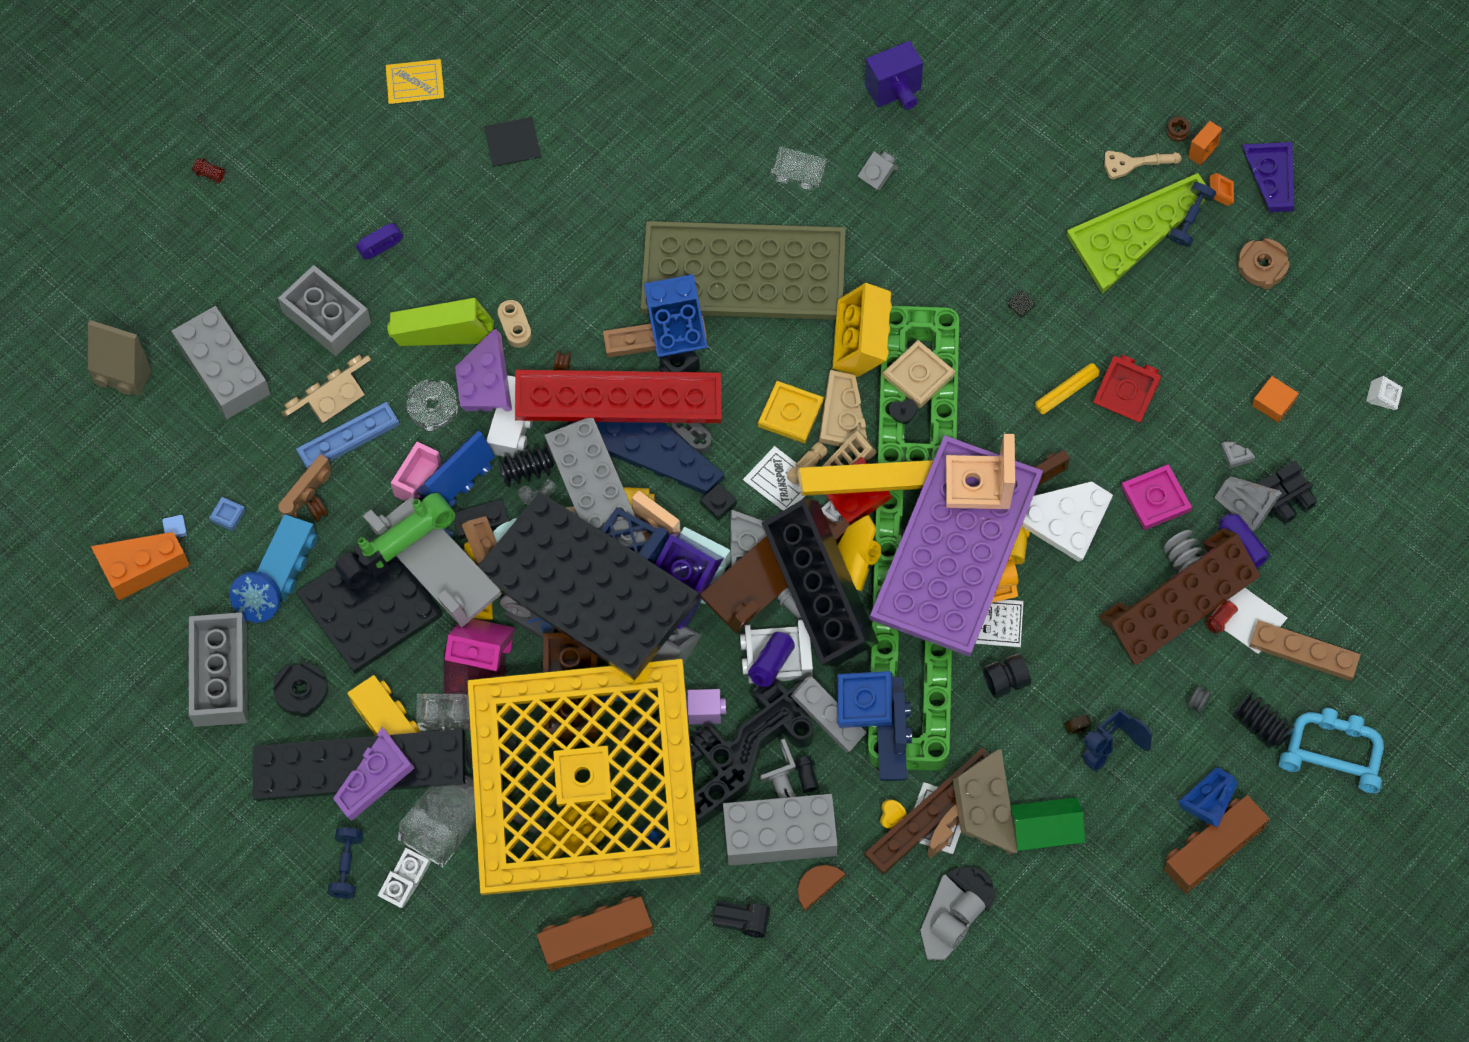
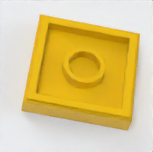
M776 381L758 421V427L806 444L824 403V397Z

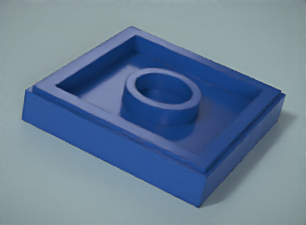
M891 671L838 674L839 728L893 725V674Z

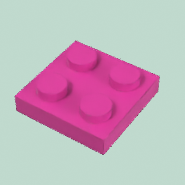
M1169 464L1123 482L1121 485V489L1143 530L1191 512L1192 506Z

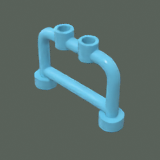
M1324 708L1321 714L1307 712L1296 719L1288 750L1280 756L1278 764L1280 768L1290 772H1297L1300 770L1302 761L1361 776L1359 789L1373 794L1380 792L1382 779L1378 777L1384 750V741L1375 729L1364 726L1365 720L1362 717L1351 715L1348 717V721L1337 718L1338 712L1336 710ZM1315 723L1326 730L1337 729L1345 731L1347 735L1352 737L1363 736L1369 738L1373 743L1369 767L1299 749L1305 725Z

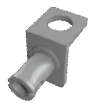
M784 738L780 740L779 746L787 766L761 775L759 782L760 784L767 781L773 782L779 798L796 797L787 775L794 772L796 766Z

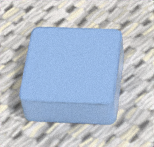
M183 515L162 520L165 533L173 532L176 538L187 536Z

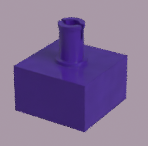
M911 41L866 58L865 87L877 108L898 99L902 102L904 109H911L917 105L918 99L913 93L921 90L923 62Z

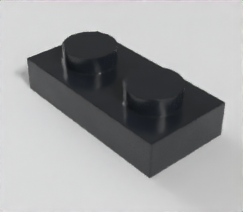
M500 499L455 512L454 522L459 539L467 538L462 524L467 521L486 516L492 531L496 530L503 523L509 522L503 500Z

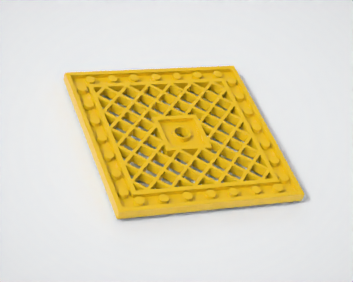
M682 659L649 662L635 681L613 666L468 680L481 895L701 874ZM658 690V697H656L650 691ZM638 692L632 701L624 695ZM611 695L605 703L597 698V696ZM644 695H647L655 702L647 712H644L636 705ZM618 697L628 704L620 715L609 708ZM584 698L578 706L569 700ZM591 700L601 707L592 718L583 711ZM557 701L551 709L543 703ZM531 703L524 712L516 706L517 704ZM564 703L574 710L566 720H563L556 714ZM537 705L547 712L539 723L529 716ZM498 706H503V708L498 712ZM658 707L660 724L651 717ZM510 708L520 715L511 726L502 719ZM632 709L642 716L634 727L624 720ZM605 712L615 718L607 730L597 723ZM579 714L588 721L580 732L570 725ZM552 717L562 724L553 735L543 728ZM524 720H527L534 726L526 738L516 731ZM646 721L657 728L648 739L639 732ZM499 723L507 729L501 738H499ZM620 723L630 731L622 741H619L611 734ZM593 726L603 733L595 744L584 737ZM566 729L576 736L567 747L557 740ZM539 731L549 739L540 750L531 743ZM512 734L522 741L513 752L504 746V743ZM660 734L662 738V750L658 748L655 744H653V742ZM634 735L644 742L636 753L626 746ZM607 738L617 745L610 755L608 746H601ZM580 741L589 747L574 749ZM555 743L562 750L553 751V761L545 753ZM526 746L536 753L528 764L518 757ZM649 747L659 754L651 765L640 758ZM500 749L509 755L502 765ZM621 750H624L632 757L623 768L613 761ZM541 758L551 765L542 776L532 769ZM514 760L523 767V770L515 779L505 772ZM662 760L665 777L655 770ZM636 762L647 769L638 780L628 773ZM610 765L619 771L612 781ZM582 769L590 772V778L585 783H579L575 779L577 772ZM554 771L556 788L547 781ZM528 772L538 779L529 791L520 784ZM651 773L661 781L653 792L643 785ZM502 775L511 782L504 791ZM624 776L634 784L625 795L615 787ZM543 784L552 791L544 803L534 796ZM515 787L526 794L517 805L507 799ZM664 787L666 788L667 804L657 797ZM638 788L648 795V798L640 807L630 800ZM612 791L621 798L613 809L604 803L613 801ZM556 797L558 807L565 806L558 815L549 808V805ZM530 799L540 806L531 818L521 810ZM653 800L663 807L655 819L645 812V809ZM504 802L513 809L506 818L504 817ZM593 803L586 812L577 806ZM626 803L636 810L628 821H625L617 814ZM598 806H601L609 813L600 824L590 817ZM572 808L581 815V818L573 827L563 820ZM544 811L554 818L546 829H543L536 823V820ZM517 814L527 821L519 832L508 825ZM666 814H668L669 831L659 823ZM640 815L650 822V825L642 834L632 826ZM613 818L624 825L615 836L604 829ZM586 820L596 827L588 839L578 832V829ZM559 823L569 830L560 842L550 834ZM531 826H534L542 833L533 844L523 837ZM655 827L665 834L657 846L646 838ZM505 828L514 835L507 846ZM627 830H630L638 837L630 848H627L619 841ZM601 832L611 840L602 851L592 844ZM573 835L583 842L575 854L565 847ZM546 838L556 845L547 857L537 849ZM519 840L529 848L520 859L510 852ZM670 840V848H663ZM642 842L651 848L649 850L635 851ZM615 844L625 851L609 853ZM588 847L598 854L581 856ZM560 850L564 851L568 856H570L567 858L554 859V857L560 852ZM533 853H536L540 858L543 859L537 861H527ZM507 855L516 863H507Z

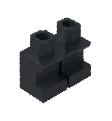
M1297 461L1292 462L1277 471L1276 474L1274 473L1257 483L1279 490L1282 493L1268 515L1270 518L1277 516L1285 525L1297 516V512L1292 507L1293 505L1298 503L1301 509L1307 512L1314 508L1317 503L1316 498L1311 492L1313 484L1310 481L1307 482L1301 473L1302 468Z

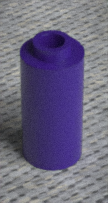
M1230 513L1220 520L1218 531L1225 528L1237 533L1256 568L1263 565L1270 558V553L1239 514L1233 515Z
M774 632L748 671L749 677L754 684L768 687L773 683L795 648V643L789 635L783 632Z

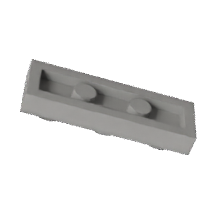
M812 676L807 677L791 695L845 752H850L867 733L862 727L839 728L838 703Z

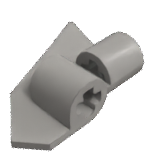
M947 875L942 876L920 930L927 960H946L964 939L968 932V927L986 907L985 903L971 891L963 892Z

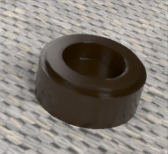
M1082 715L1064 723L1065 730L1069 735L1085 731L1092 725L1089 715Z

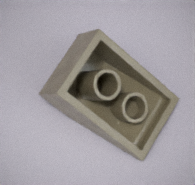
M92 320L89 321L88 371L93 382L100 387L106 388L109 386L116 388L125 395L135 394L140 396L152 370L138 336Z

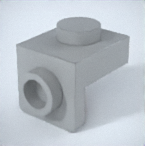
M874 151L858 177L875 189L880 190L892 171H898L900 167L894 163L896 158L889 153L883 151L880 154Z

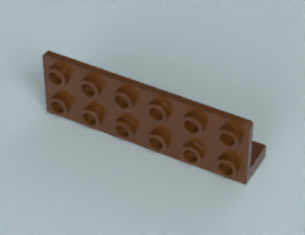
M825 516L836 543H838L850 524L845 519L836 524ZM764 537L701 593V599L735 634L777 598L783 590L788 588L768 537Z
M1222 528L1202 542L1208 552L1133 606L1129 607L1118 602L1098 616L1102 625L1116 633L1133 664L1137 665L1260 577L1257 568L1237 533Z

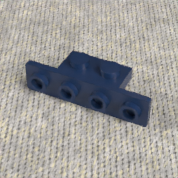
M893 677V725L877 726L880 781H905L907 779L906 746L912 743L911 727H906V718L911 717L910 702H905L903 679L901 677Z

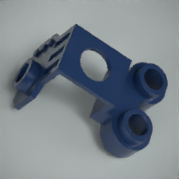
M1121 709L1117 710L1098 726L1097 732L1091 731L1085 737L1084 744L1087 749L1083 755L1085 765L1093 771H1097L1105 764L1113 750V736L1111 734L1118 728L1128 734L1132 742L1141 749L1149 751L1152 740L1150 729L1137 718H1131ZM1114 721L1111 728L1108 731H1106L1105 729L1109 725V723Z

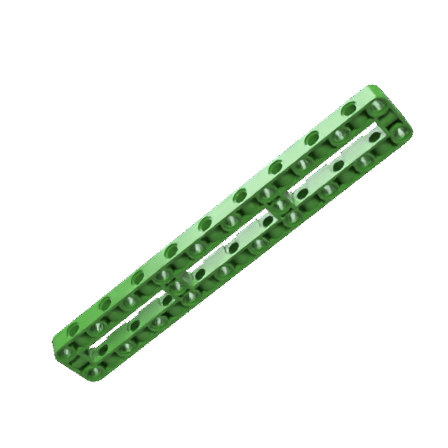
M892 306L889 316L890 333L887 346L889 353L887 361L881 364L878 463L912 462L911 460L914 458L922 461H931L935 459L944 435L957 440L959 316L951 308ZM892 321H897V322H899L900 324L894 325V324H891L890 322H892ZM942 323H948V324H950L951 326L945 327V326H942L941 324H942ZM907 341H932V352L956 371L955 376L931 398L930 444L905 443V424L898 423L887 414L892 402H903L906 400V396L883 377V372L907 351ZM945 413L949 416L943 418L940 417L939 414ZM888 457L895 458L896 461L888 462L885 459ZM890 490L892 499L876 509L875 541L881 546V555L874 564L873 607L902 539L903 490ZM892 504L895 508L886 509L884 505ZM885 551L892 552L894 555L891 557H886L882 555V553ZM872 621V627L879 643L871 647L870 672L891 671L893 677H897L899 632L896 629ZM924 640L922 735H920V738H912V743L906 746L907 770H941L946 766L949 757L952 650ZM888 648L891 653L881 654L878 650ZM934 650H940L944 653V655L937 657L934 656L931 652H933ZM937 699L942 701L943 705L936 707L930 702ZM869 726L868 760L871 765L879 768V756L875 752V749L878 748L877 726ZM939 750L942 753V755L939 757H932L929 754V751Z

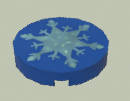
M247 571L237 577L231 585L229 595L231 604L237 613L242 612L245 620L254 623L265 622L272 618L281 607L280 588L274 579L266 573Z

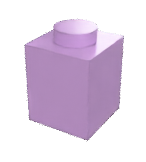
M720 689L688 690L689 725L721 724V714H726V698H720Z

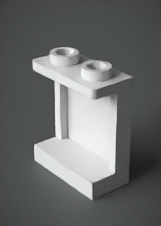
M798 620V627L751 630L750 625H745V634H740L741 650H746L747 658L742 659L743 675L748 674L750 667L774 632H783L793 639L795 648L776 679L778 681L804 680L809 676L813 677L810 637L803 620ZM748 674L749 683H753Z

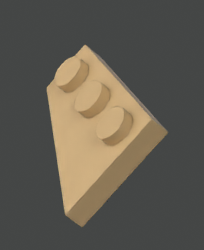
M830 370L819 435L820 443L841 447L857 430L867 439L866 424L861 412V400L855 375ZM858 444L857 446H855V447L857 448V450H860V451H863V450H864V449L860 446V444Z

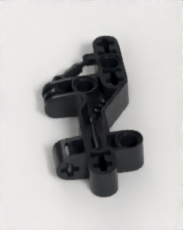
M775 678L770 686H757L751 690L750 694L762 711L740 727L737 738L732 742L725 741L708 723L704 725V731L699 730L696 732V737L689 736L692 746L690 750L693 784L695 781L696 763L701 759L716 776L694 793L695 811L698 812L700 810V814L697 815L696 813L697 828L705 825L723 811V803H733L749 791L760 750L781 734H784L791 744L797 748H806L812 743L813 723L808 718V713L791 697L802 682L787 691ZM805 729L808 733L804 736H799L795 734V731ZM719 756H724L728 759L724 764H719L714 760ZM714 792H720L724 795L719 800H714L710 797Z

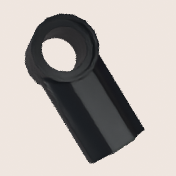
M717 901L713 926L739 930L744 935L754 938H764L771 910L769 907L761 904L749 903L743 906Z

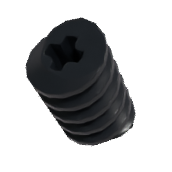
M547 443L544 444L543 452L538 446H535L533 455L528 449H525L523 458L518 452H515L513 460H511L508 454L504 455L503 463L498 459L504 483L508 488L511 487L512 479L520 485L522 476L528 482H531V474L534 473L537 479H541V471L544 470L549 477L551 476V468H554Z
M1251 693L1235 710L1233 718L1238 720L1243 717L1241 725L1244 727L1251 725L1249 732L1252 734L1259 732L1258 740L1264 741L1268 739L1266 747L1270 749L1276 746V750L1291 735L1295 726L1292 725L1284 728L1287 719L1283 718L1280 721H1276L1279 712L1275 711L1269 714L1268 710L1271 705L1268 703L1263 707L1259 706L1262 697L1260 696L1253 700L1251 699L1253 693Z

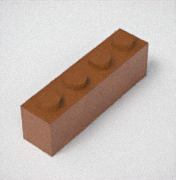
M1248 795L1242 800L1234 799L1227 806V812L1223 815L1217 827L1207 823L1206 826L1208 828L1202 833L1198 831L1193 833L1186 840L1187 845L1181 850L1175 848L1165 858L1167 862L1164 871L1185 894L1267 827L1270 818Z
M627 897L616 906L610 908L609 906H602L594 910V914L585 917L578 915L570 918L566 924L561 926L550 925L543 928L541 933L537 934V938L549 972L653 935V927L642 897Z

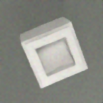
M1385 376L1371 381L1366 402L1397 410L1403 387Z

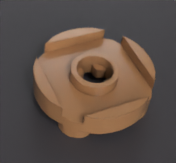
M1272 239L1248 242L1242 248L1238 259L1239 274L1249 283L1260 286L1263 289H1270L1273 285L1281 282L1289 268L1286 249ZM1264 259H1267L1268 266L1265 267L1259 265V262L1257 260L1263 261Z

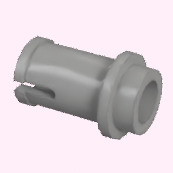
M786 588L777 598L780 601L779 605L785 606L798 620H802L789 588Z

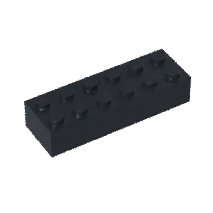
M802 499L762 522V526L821 665L836 667L878 644L879 641L819 502Z

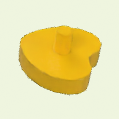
M885 800L882 804L883 814L880 818V823L885 828H893L907 815L904 807L895 800Z

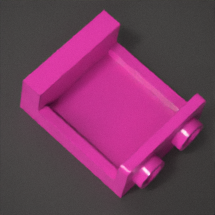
M471 619L462 628L457 624L448 634L445 660L497 671L501 652L510 653L512 651L515 628Z

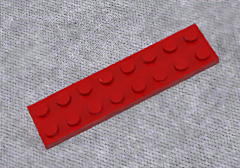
M515 370V421H581L586 418H594L595 422L721 423V373Z

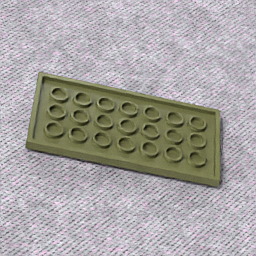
M646 221L641 314H649L644 283L694 274L702 316L836 320L837 301L843 297L845 227Z

